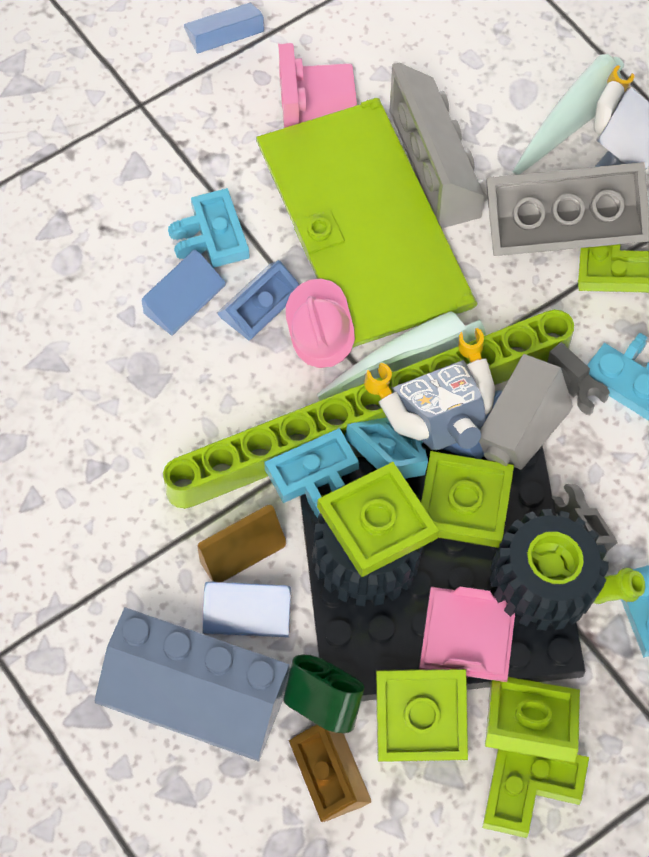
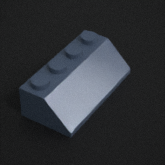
M124 607L106 648L94 701L95 704L259 762L283 702L290 666L285 662Z

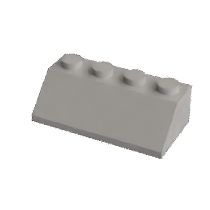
M402 63L392 64L389 112L415 175L441 229L481 218L483 203L488 199L487 189L482 179L477 180L474 173L475 165L471 151L469 149L464 150L461 143L462 134L458 121L451 120L448 113L449 103L446 93L444 91L439 92L433 77Z
M645 162L489 177L486 179L493 256L649 242V208Z

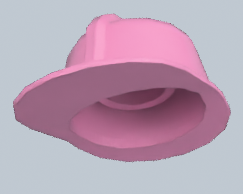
M314 279L297 286L290 294L286 304V320L293 347L299 358L308 365L317 368L333 367L349 355L355 341L354 326L347 299L341 288L332 281Z

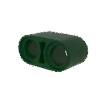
M305 654L297 655L292 660L283 701L289 708L328 731L349 733L355 727L364 685L355 677L322 658Z

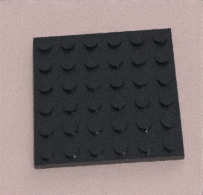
M543 445L522 470L516 467L513 469L503 537L517 519L522 521L524 515L530 512H534L538 517L541 510L551 509L552 514L556 516L554 502L551 498L552 492ZM443 449L425 450L428 462L430 457V451L455 455ZM357 457L359 469L342 476L341 479L347 485L377 470V468L365 457ZM427 468L425 475L405 479L420 502L422 501ZM329 483L317 488L321 497L332 492ZM306 494L299 496L318 657L363 683L364 692L361 701L376 700V670H410L420 668L431 587L456 590L458 587L487 590L493 596L498 588L492 587L490 584V576L493 572L490 567L498 549L497 547L438 537V539L423 546L417 574L413 576L412 584L407 590L401 588L398 598L392 601L388 596H385L384 604L374 606L373 600H366L365 606L356 605V599L351 597L348 598L347 602L338 599L339 591L335 589L330 593L324 587L325 578L318 579L315 573L316 563H313L312 553L315 524H318V518L310 507ZM515 613L508 677L534 682L584 677L586 671L577 623L572 625L568 621L563 629L555 630L553 625L550 624L546 631L537 630V623L530 621L528 626L520 624L521 617ZM466 676L467 690L489 688L492 680Z

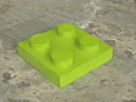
M430 451L421 504L439 529L438 537L498 548L504 534L514 465L507 464V466H504L498 462Z
M394 462L317 500L318 510L361 577L438 539L439 529Z
M466 669L376 670L378 762L468 760Z
M508 677L507 682L492 680L489 693L485 747L575 763L579 749L580 689Z

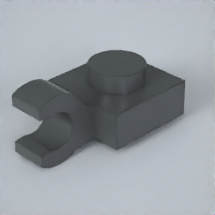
M562 342L550 351L547 363L561 367L568 393L573 397L578 396V408L584 414L590 416L595 405L587 397L596 396L605 403L610 394L608 388L594 380L589 375L590 368Z
M566 484L564 489L569 496L567 505H565L561 497H551L554 502L555 513L559 514L560 511L570 513L568 519L576 522L579 517L585 521L586 524L583 528L588 532L594 529L599 535L596 544L604 545L606 552L609 551L618 542L597 508H589L585 501L584 493L578 485Z

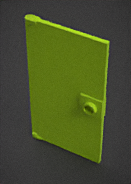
M373 98L361 102L360 105L256 137L259 149L317 279L332 281L341 288L347 299L354 326L355 341L353 347L419 326L450 311L459 314L477 306L478 303L471 292L379 98Z

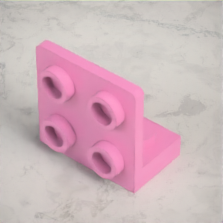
M293 43L278 44L284 128L357 106L352 64L303 66L302 58H295Z

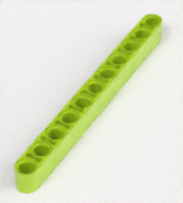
M554 309L485 335L481 357L482 359H487L494 385L510 379L523 354L548 362L550 351L561 342L569 349L574 332L573 319L568 313ZM548 333H555L560 337H552ZM476 339L468 342L467 344H477ZM457 346L392 372L389 388L392 391L393 387L462 360L469 364L470 360L460 353ZM519 347L524 349L525 351L518 352L513 350L512 348ZM361 384L176 457L167 463L163 471L167 499L175 507L186 509L266 478L268 474L265 471V461L339 428L345 437L348 424L386 418L382 408L374 411L365 408V406L371 404L381 407L379 401L382 399L379 395L369 393L365 389L364 384ZM332 419H338L344 423L335 426L327 422ZM294 434L306 436L305 439L299 441L292 440L289 437ZM256 449L269 451L262 456H256L251 453ZM219 464H227L231 466L229 469L225 471H216L213 469V467ZM181 479L192 481L191 484L184 487L174 485L175 482Z

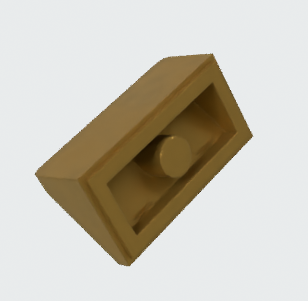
M266 505L199 542L197 545L199 561L212 582H224L283 549L286 546V539L275 509L272 505Z
M316 724L288 740L321 822L334 819L371 803V798L344 733L331 732Z

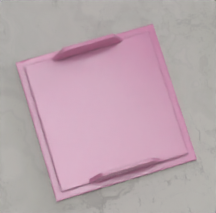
M431 587L419 669H466V676L507 682L515 613L510 617L504 611L508 603L505 600L498 603L492 593L487 590L466 587L449 590Z

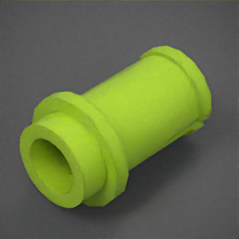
M622 568L618 574L605 576L604 578L607 580L604 587L593 603L601 604L621 599L625 602L636 601L645 591V581L642 574L631 568Z

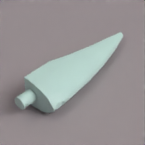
M602 54L589 65L542 123L512 171L514 174L519 175L595 117L597 102L607 85L609 75L617 65L620 66L617 75L621 79L620 71L624 67V63L620 58L612 57L609 54Z
M452 311L447 312L396 337L361 359L317 394L318 399L321 401L364 384L367 370L371 372L374 379L379 378L378 367L380 363L387 364L391 371L394 372L457 347L460 332L463 334L465 343L476 339L475 328H479L483 335L486 334L485 328L480 320L465 326Z

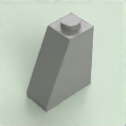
M523 354L480 430L481 439L479 443L487 460L498 462L504 466L511 464L522 470L570 413L573 405L561 367Z

